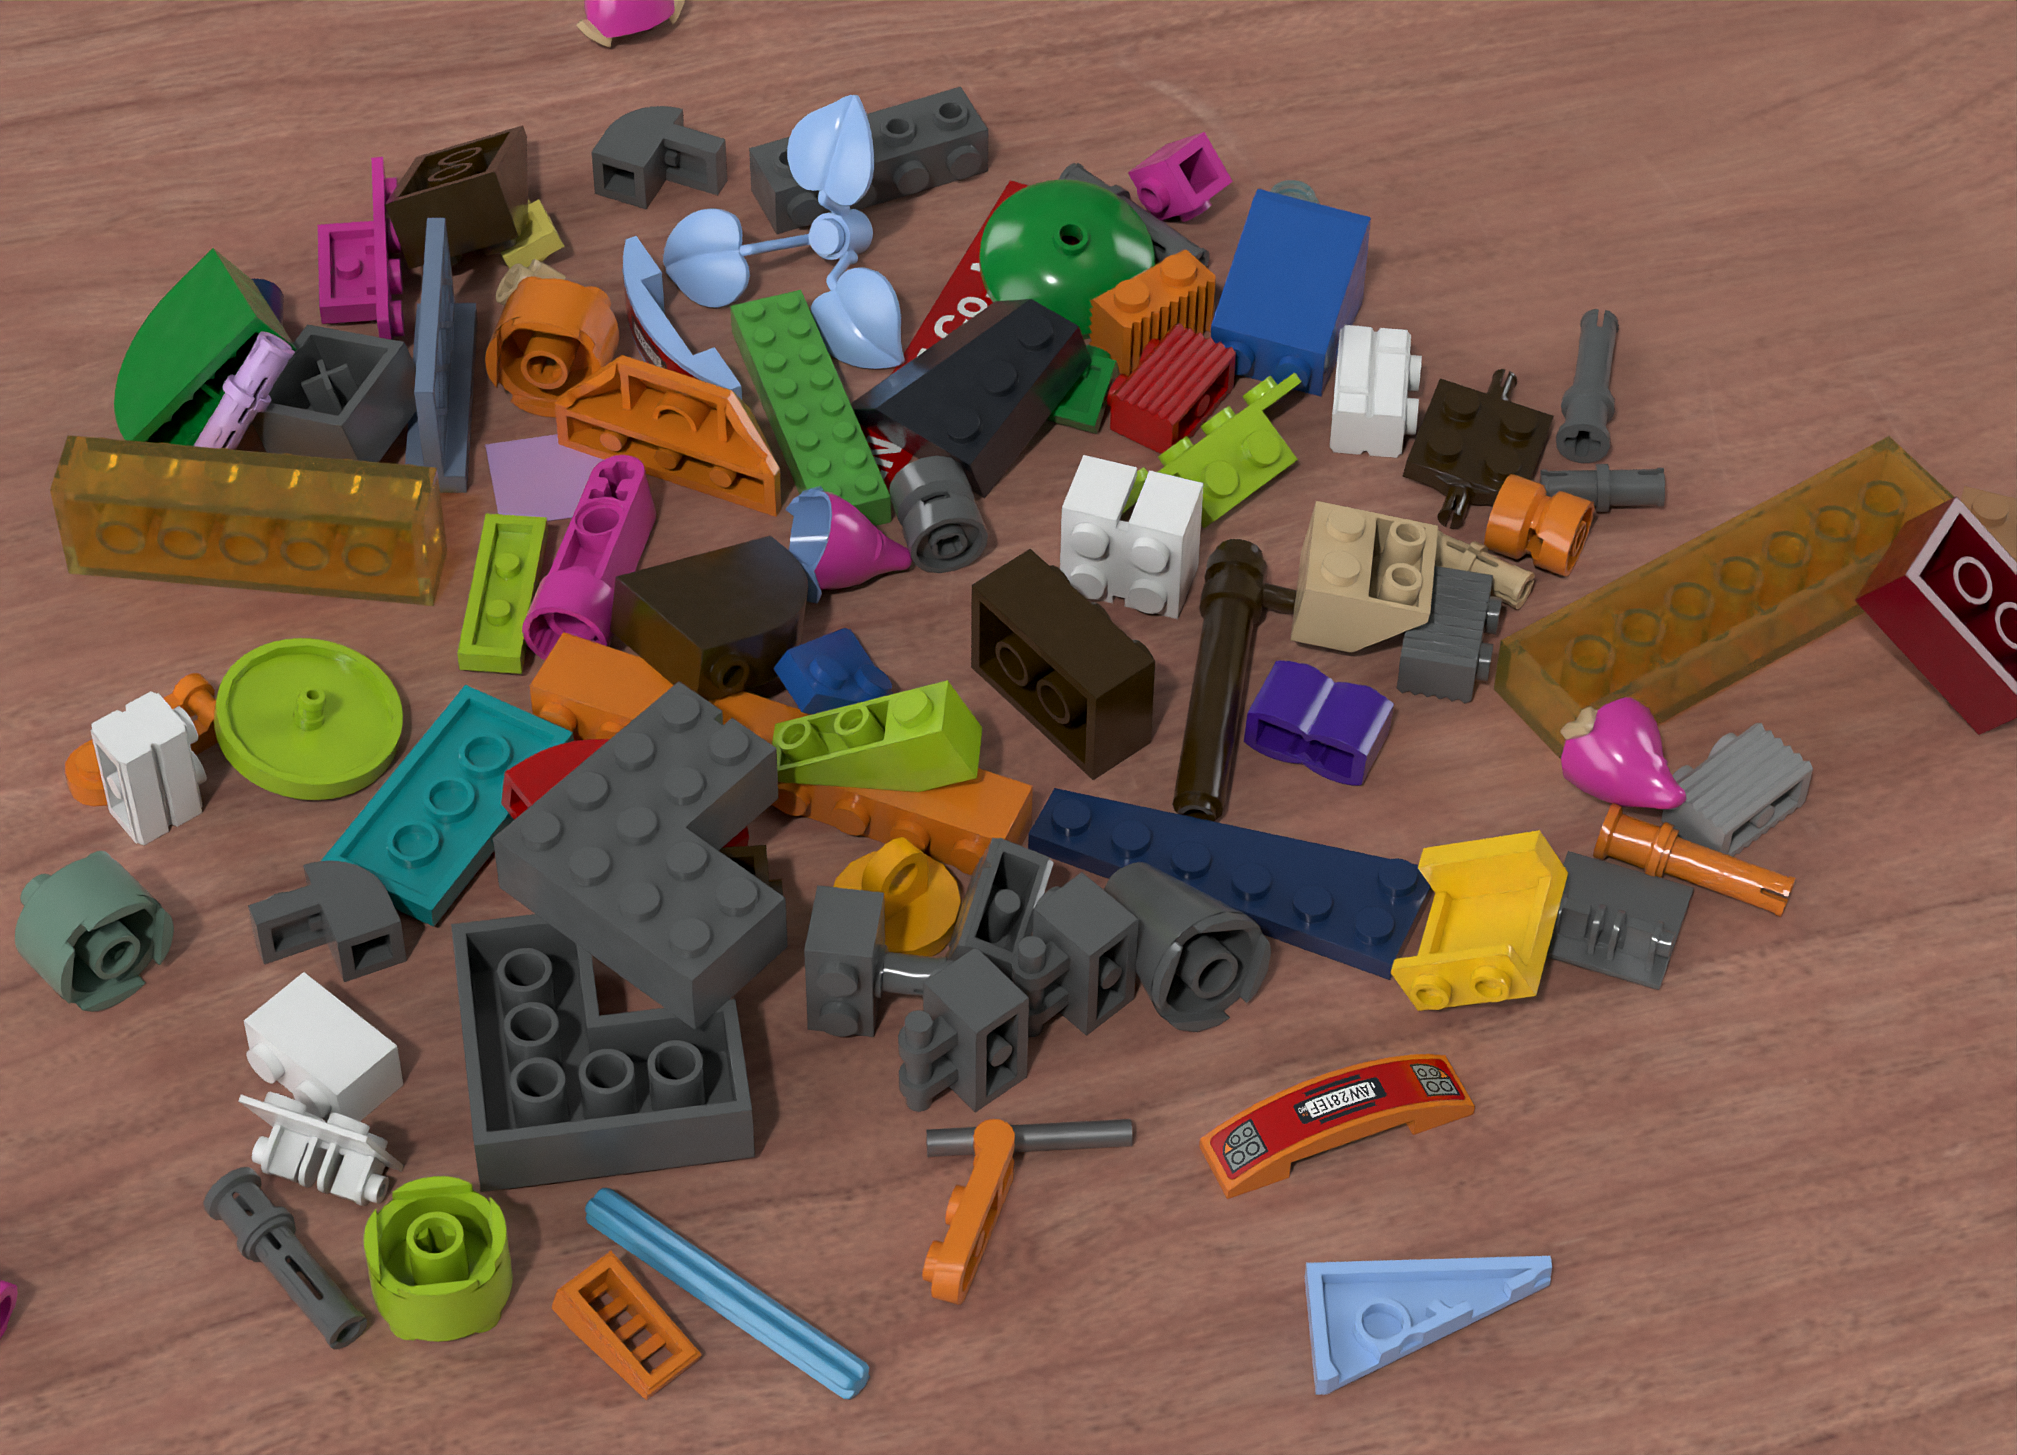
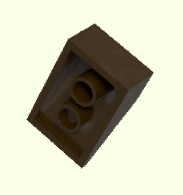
M523 125L415 158L385 203L409 269L424 265L427 218H445L451 266L462 260L461 254L482 248L485 255H491L507 250L517 243L516 238H519L528 222L527 135Z

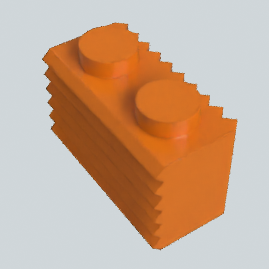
M1185 249L1166 257L1160 263L1138 275L1120 282L1116 287L1090 300L1093 306L1090 311L1093 316L1089 317L1092 322L1089 326L1092 331L1089 334L1092 340L1088 342L1089 345L1107 351L1112 356L1111 359L1117 361L1120 374L1130 376V372H1133L1139 366L1141 354L1147 343L1153 338L1162 340L1175 324L1181 323L1185 329L1191 328L1195 334L1201 332L1203 335L1204 331L1211 332L1214 316L1216 275Z

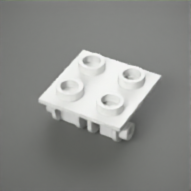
M273 1092L267 1093L264 1102L240 1095L238 1101L273 1127L270 1137L261 1136L257 1140L252 1152V1161L260 1164L261 1170L265 1174L275 1175L296 1183L298 1180L301 1186L307 1188L312 1186L317 1179V1189L319 1192L325 1194L330 1192L335 1196L353 1201L358 1205L366 1206L370 1201L380 1204L386 1195L389 1179L382 1176L385 1166L402 1172L404 1165L385 1151L388 1141L369 1133L370 1127L358 1120L341 1114L330 1113L326 1123L322 1118L305 1112L307 1106L303 1103Z

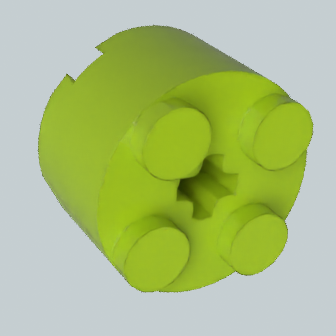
M431 1176L403 1184L392 1192L393 1199L378 1214L377 1210H374L367 1221L364 1231V1250L372 1294L379 1313L389 1324L390 1330L394 1335L403 1340L450 1341L473 1333H483L491 1330L501 1319V1310L509 1298L513 1277L506 1224L499 1205L491 1197L489 1201L481 1194L473 1191L472 1184L460 1178Z

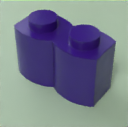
M1276 661L1247 713L1243 742L1270 758L1287 763H1303L1307 768L1324 778L1342 784L1359 786L1363 784L1389 734L1394 703L1369 686L1334 682L1311 665L1292 661Z

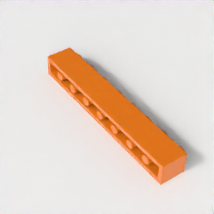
M563 632L529 686L533 715L573 732L574 740L579 741L611 739L674 685L641 657ZM745 691L708 701L722 710L723 725L733 718L771 745L775 724L812 715L803 713L800 709ZM978 768L977 778L921 792L778 782L779 798L771 804V806L777 807L786 814L792 816L801 815L834 826L849 835H861L885 844L895 838L903 837L936 861L954 866L961 872L972 875L974 868L984 855L992 838H1002L1022 846L1032 827L1033 786Z

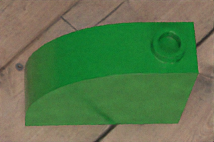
M214 248L159 301L148 315L126 352L116 382L114 414L120 433L127 445L168 476L188 457L200 433L225 394L222 388L229 375L237 374L261 331L281 338L292 347L291 350H297L253 280Z

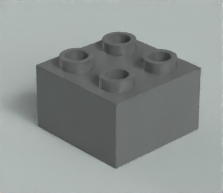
M307 324L293 343L297 350L288 361L269 393L272 401L265 412L257 413L252 424L270 459L367 478L417 411L414 394L416 366L405 342Z

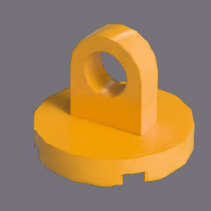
M903 837L895 838L878 851H872L850 862L835 879L833 887L884 893L885 945H888L889 952L928 957L940 953L951 940L961 910L958 885L954 877L942 863L927 856Z

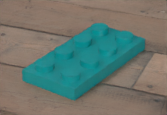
M464 685L321 861L348 862L368 870L385 886L396 910L434 927L493 853V838L514 821L501 804L505 771L542 750L574 741L573 732L468 685Z

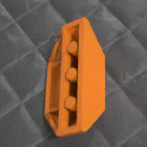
M621 355L561 394L555 402L559 445L601 459L616 455L633 456L643 463L647 475L777 517L781 510L780 467L751 409L732 390Z

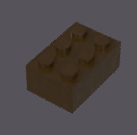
M1029 549L972 584L971 668L1092 780H1095L1151 743L1156 668L1151 652L1142 642L1132 640L1111 621L1110 616L1101 605L1095 602L1090 603L1070 584L1062 570L1054 565L1049 566L1033 550Z

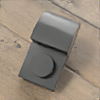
M645 107L619 117L608 127L591 152L595 194L643 209L649 207L666 180L717 196L728 181L725 139L684 127L683 109L676 107Z
M318 861L305 864L303 867L307 886L290 892H279L266 900L248 905L255 944L264 965L324 944H328L344 982L407 961L401 921L385 886L374 874L355 864L342 861Z

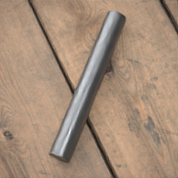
M1131 1119L1010 1125L1015 1134L1014 1152L1132 1146ZM976 1127L926 1129L927 1157L975 1154L973 1136Z

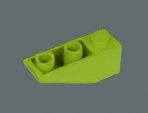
M948 680L777 723L774 727L772 745L776 747L778 782L921 792L975 779L978 772L982 726Z

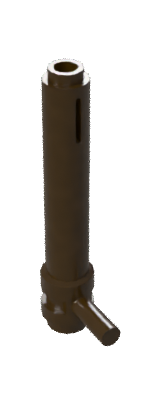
M1242 539L1223 541L1209 556L1206 563L1205 584L1202 589L1199 605L1203 624L1172 803L1177 814L1214 822L1222 816L1252 628L1260 619L1262 607L1294 614L1296 590L1266 583L1268 568L1263 553L1257 545L1250 541Z

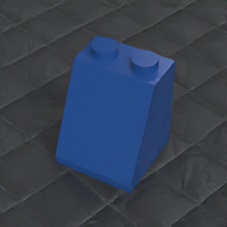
M1257 189L1211 324L1210 337L1215 343L1222 342L1225 348L1232 347L1236 352L1235 375L1260 381L1265 380L1271 375L1275 382L1279 384L1295 372L1302 382L1292 390L1322 396L1337 362L1340 329L1344 325H1353L1363 302L1371 217Z

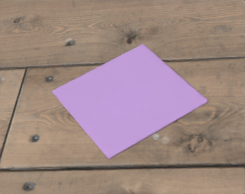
M558 434L485 444L498 514L547 517V521L572 518L593 468L604 460L559 445Z

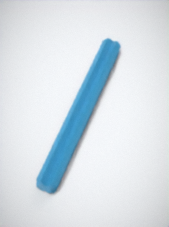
M601 1188L586 1204L585 1211L588 1224L843 1399L851 1400L855 1398L867 1384L870 1376L868 1375L869 1366L865 1361L614 1190Z

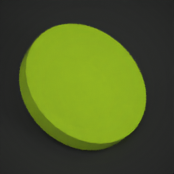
M312 638L278 640L264 644L243 655L230 667L219 686L214 714V729L218 744L227 760L241 775L272 793L303 800H326L343 797L364 789L376 781L388 769L395 757L403 724L402 705L397 690L388 676L374 662L346 646Z

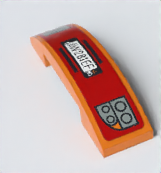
M1411 1054L1394 1056L1344 1067L1282 1090L1241 1111L1200 1138L1199 1147L1227 1199L1290 1178L1291 1162L1404 1123L1407 1124L1412 1135L1473 1115L1475 1105L1446 1055Z

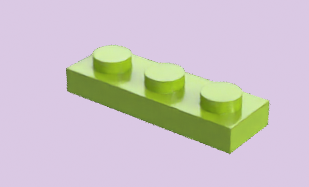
M485 514L457 652L459 670L522 674L527 650L522 626L539 587L549 534L547 517Z

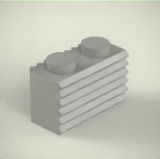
M1755 723L1739 736H1736L1734 733H1728L1720 738L1710 751L1708 759L1695 769L1685 765L1672 775L1678 785L1684 789L1687 799L1677 808L1663 809L1661 821L1673 824L1675 826L1674 829L1680 831L1679 836L1683 839L1733 857L1735 854H1740L1744 847H1749L1753 840L1757 841L1761 834H1766L1770 827L1774 828L1779 820L1783 821L1788 814H1792L1797 807L1801 808L1806 801L1813 767L1810 761H1803L1800 753H1794L1790 745L1784 746L1781 738H1775L1771 730L1765 731L1762 723Z

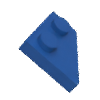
M842 628L787 650L773 668L803 713L816 714L893 694L891 691L892 683L888 676L875 667L851 629Z

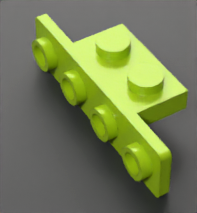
M1295 372L1279 384L1270 375L1242 396L1248 406L1241 412L1235 414L1231 407L1227 406L1200 426L1206 435L1205 438L1193 445L1186 436L1158 457L1164 465L1158 473L1204 483L1201 526L1203 528L1213 523L1298 460L1263 412L1302 382ZM1145 467L1137 471L1136 480L1122 513L1137 503L1149 473Z

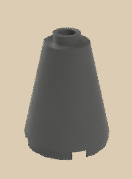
M1137 862L1129 864L1117 870L1109 878L1104 891L1139 919L1136 973L1157 1013L1177 1030L1198 1032L1218 1026L1230 1018L1224 1010L1230 1007L1239 997L1248 1003L1257 993L1268 972L1271 947L1269 940L1262 934L1259 925L1254 919L1147 863Z

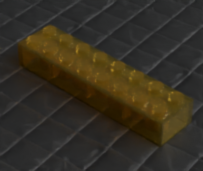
M1888 436L1505 637L1500 641L1494 690L1560 759L1566 741L1560 730L1567 722L1576 721L1581 710L1590 706L1594 710H1598L1615 700L1625 697L1633 698L1649 708L1658 725L1864 613L1865 611L1854 600L1904 523L1952 499L1954 496Z

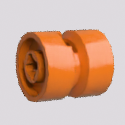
M1510 474L1504 481L1494 502L1485 531L1484 545L1488 550L1514 559H1520L1528 553L1532 557L1534 566L1563 576H1569L1586 542L1593 518L1594 502L1564 491H1558L1550 497L1547 496L1545 485Z

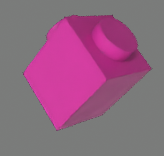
M1205 132L1166 144L1127 172L1137 188L1140 202L1159 220L1179 215L1181 221L1184 222L1196 217L1212 205L1209 200L1211 197L1233 182Z

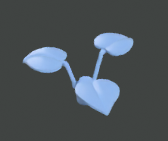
M848 95L806 115L792 130L788 141L787 159L795 181L806 190H819V204L831 211L830 213L818 216L813 221L809 234L742 245V226L739 219L733 213L716 208L703 209L685 217L672 230L664 248L663 264L667 275L689 299L706 307H722L737 301L747 288L750 271L744 256L811 245L813 250L824 259H840L826 278V283L831 291L818 296L813 301L810 310L828 353L836 359L856 367L867 369L890 368L905 362L901 344V312L896 293L886 277L878 271L863 267L846 271L849 265L857 263V255L865 252L872 242L873 229L870 220L863 212L850 209L849 205L858 203L866 195L874 172L873 140L866 111L858 95Z

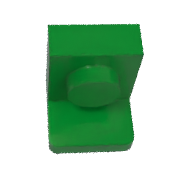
M1086 344L1091 363L1046 420L1097 434L1107 405L1109 390L1115 379L1120 375L1117 361L1111 359L1112 356L1107 351Z

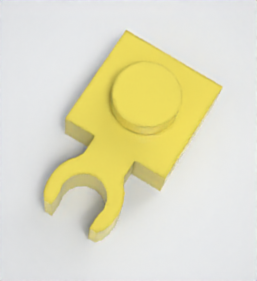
M528 199V222L519 238H516L517 243L500 253L509 269L517 263L527 268L533 259L542 262L550 254L564 247L548 213L539 199L533 203Z

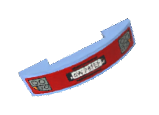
M637 236L626 239L623 252L625 305L632 337L643 360L646 363L732 390L742 400L741 384L715 347L692 355L665 316L661 270Z

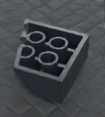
M1032 299L995 301L853 401L851 406L859 424L892 442L914 457L921 459L931 456L950 457L961 463L972 491L985 499L1091 363V358L1078 325Z

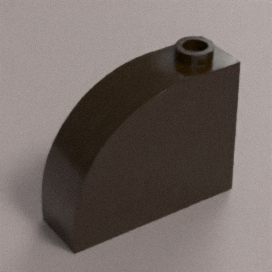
M772 536L762 537L616 576L610 631L670 683L675 685L679 681L707 701L755 688L778 677L773 668L787 650L801 645L808 595V579L802 565L789 550Z

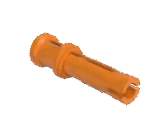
M1612 803L1594 848V858L1603 861L1607 856L1638 866L1644 869L1645 874L1653 877L1663 878L1666 873L1782 917L1789 898L1766 891L1764 888L1789 896L1796 880L1795 877L1776 873L1679 838L1680 831L1674 829L1675 826L1673 824L1664 822L1659 827L1623 814V808L1618 804Z

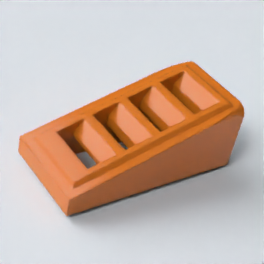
M609 1251L560 1287L556 1292L551 1307L553 1311L575 1335L645 1400H648L701 1358L702 1354L612 1251ZM607 1292L614 1300L596 1313L589 1304ZM626 1310L633 1318L613 1332L607 1326V1323ZM645 1328L652 1336L630 1352L623 1343ZM662 1346L673 1354L650 1373L640 1364Z

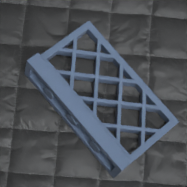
M427 218L421 304H417L413 349V362L416 366L414 394L417 411L408 421L404 470L406 494L467 493L478 316L476 303H455L445 218Z

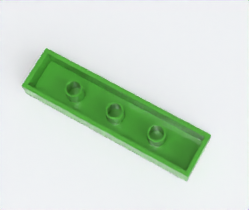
M797 290L730 306L732 334L799 495L804 490L821 486L825 492H832L855 506L874 526L890 523L891 496L802 291Z

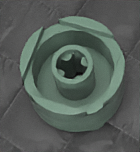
M106 851L93 852L86 858L66 865L53 875L40 874L27 883L21 892L20 901L24 908L20 913L15 928V945L18 953L62 999L69 1004H77L83 1011L95 1012L104 1010L132 996L146 983L139 974L152 959L161 965L171 947L174 934L172 917Z

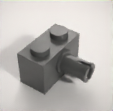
M817 885L804 949L808 1030L824 1031L839 1037L850 1035L874 1037L880 1001L884 992L923 996V982L928 979L936 967L946 962L948 958L889 952L888 945H885L884 893Z

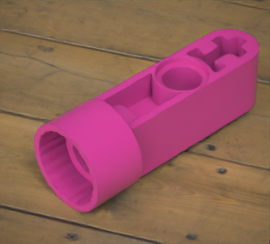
M629 455L612 456L602 460L593 468L549 574L539 584L523 622L522 633L529 648L543 660H546L563 632L608 647L611 644L614 636L610 631L615 577L635 571L656 520V509L644 465L636 457Z

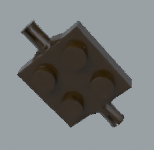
M1499 369L1494 372L1487 393L1440 378L1407 458L1403 477L1432 486L1446 496L1442 508L1437 515L1439 523L1446 527L1452 510H1455L1450 529L1461 527L1469 504L1493 507L1504 481L1510 474L1531 480L1549 434L1553 415L1509 401L1517 385V377L1513 372L1509 371L1505 384L1501 387L1506 369Z

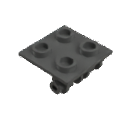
M1568 851L1563 863L1568 871V876L1546 957L1659 990L1694 887L1656 876L1653 877L1643 872Z

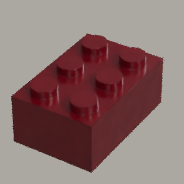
M1955 496L1904 523L1854 601L1974 731L1980 735L2017 718V562L1959 498Z

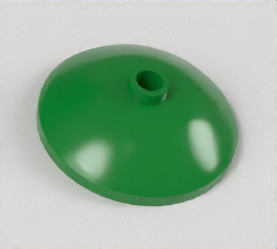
M1067 179L1039 182L1027 186L1008 197L990 217L983 232L979 253L982 281L993 303L995 301L1032 299L1078 325L1084 340L1090 339L1089 334L1092 333L1089 327L1092 324L1089 317L1093 316L1090 311L1093 307L1090 300L1116 287L1120 282L1128 280L1155 265L1153 243L1146 225L1126 201L1098 185ZM1064 236H1073L1076 237L1080 241V243L1076 245H1068L1065 244L1061 240V238Z

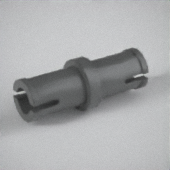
M1595 464V470H1540V484L1545 485L1547 496L1552 497L1558 491H1564L1593 501L1596 512H1609V506L1657 505V507H1664L1665 474L1663 467L1657 469L1609 470L1608 464Z

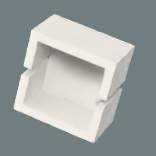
M1083 455L1062 506L1060 570L1066 575L1070 584L1086 599H1096L1113 604L1115 596L1125 598V607L1137 609L1148 614H1158L1178 619L1198 568L1204 483L1149 470L1129 522L1121 521L1120 517L1136 480L1137 467Z

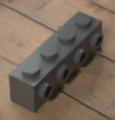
M961 86L867 114L874 149L873 178L866 195L858 203L849 206L850 209L862 210L988 172V128ZM790 137L749 148L751 191L776 234L811 225L818 216L831 212L819 204V190H806L795 181L787 159V147Z

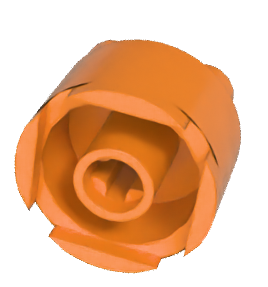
M539 277L522 279L517 289L507 299L486 351V370L494 386L497 388L500 382L513 395L510 402L518 408L534 415L556 418L555 402L559 396L613 360L619 342V328L616 318L610 309L611 301L608 295L600 288L594 286L584 287L563 279H541Z

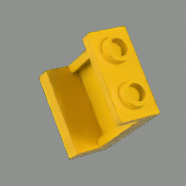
M1541 831L1423 848L1418 869L1435 892L1418 955L1395 959L1391 968L1392 976L1418 1011L1439 1010L1447 1007L1500 1002L1536 996L1568 876V871Z

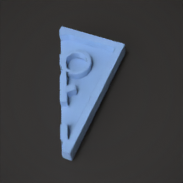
M1551 1256L1306 1263L1305 1288L1316 1395H1326L1550 1286Z

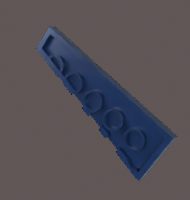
M1054 788L1028 834V849L1107 879L1117 870L1129 864L1137 862L1147 863L1250 916L1257 922L1262 934L1387 980L1392 978L1391 968L1393 961L1402 958L1434 892L1419 871L1418 865L1404 859L1379 857Z

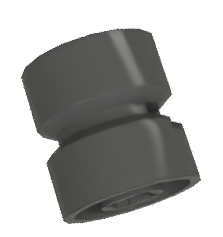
M924 457L907 464L896 473L890 483L889 494L897 518L903 527L902 533L915 565L927 572L944 573L956 571L977 559L987 546L988 533L974 501V494L961 463L950 457Z

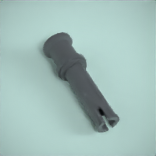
M1599 309L1590 310L1582 316L1573 385L1565 391L1561 401V411L1566 419L1557 432L1556 446L1561 455L1578 463H1592L1601 460L1607 455L1611 443L1610 433L1606 428V424L1615 413V399L1609 391V383L1619 322L1617 317L1607 310L1604 312L1602 327L1597 326Z
M250 1167L232 1170L221 1177L205 1196L203 1205L208 1215L214 1220L224 1221L238 1238L236 1243L237 1249L243 1257L254 1262H262L285 1289L289 1297L323 1334L332 1349H341L354 1342L365 1330L368 1323L362 1312L352 1305L346 1295L330 1278L327 1271L320 1266L294 1235L296 1227L291 1213L284 1207H276L260 1189L262 1185L260 1176ZM234 1193L240 1194L236 1199L233 1198ZM250 1211L253 1215L248 1216L246 1212ZM301 1272L323 1299L318 1300L296 1273Z

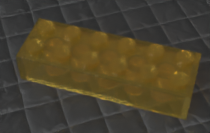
M68 435L50 488L69 574L434 606L448 551L436 467Z

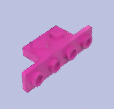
M371 157L373 221L317 225L319 309L322 324L377 320L379 337L394 340V337L404 336L402 301H392V295L403 294L400 259H391L390 253H401V246L385 203L397 187L398 182L397 177L386 178L383 157Z

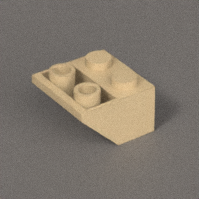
M1316 501L1301 550L1290 640L1352 653L1427 623L1431 610L1438 526Z

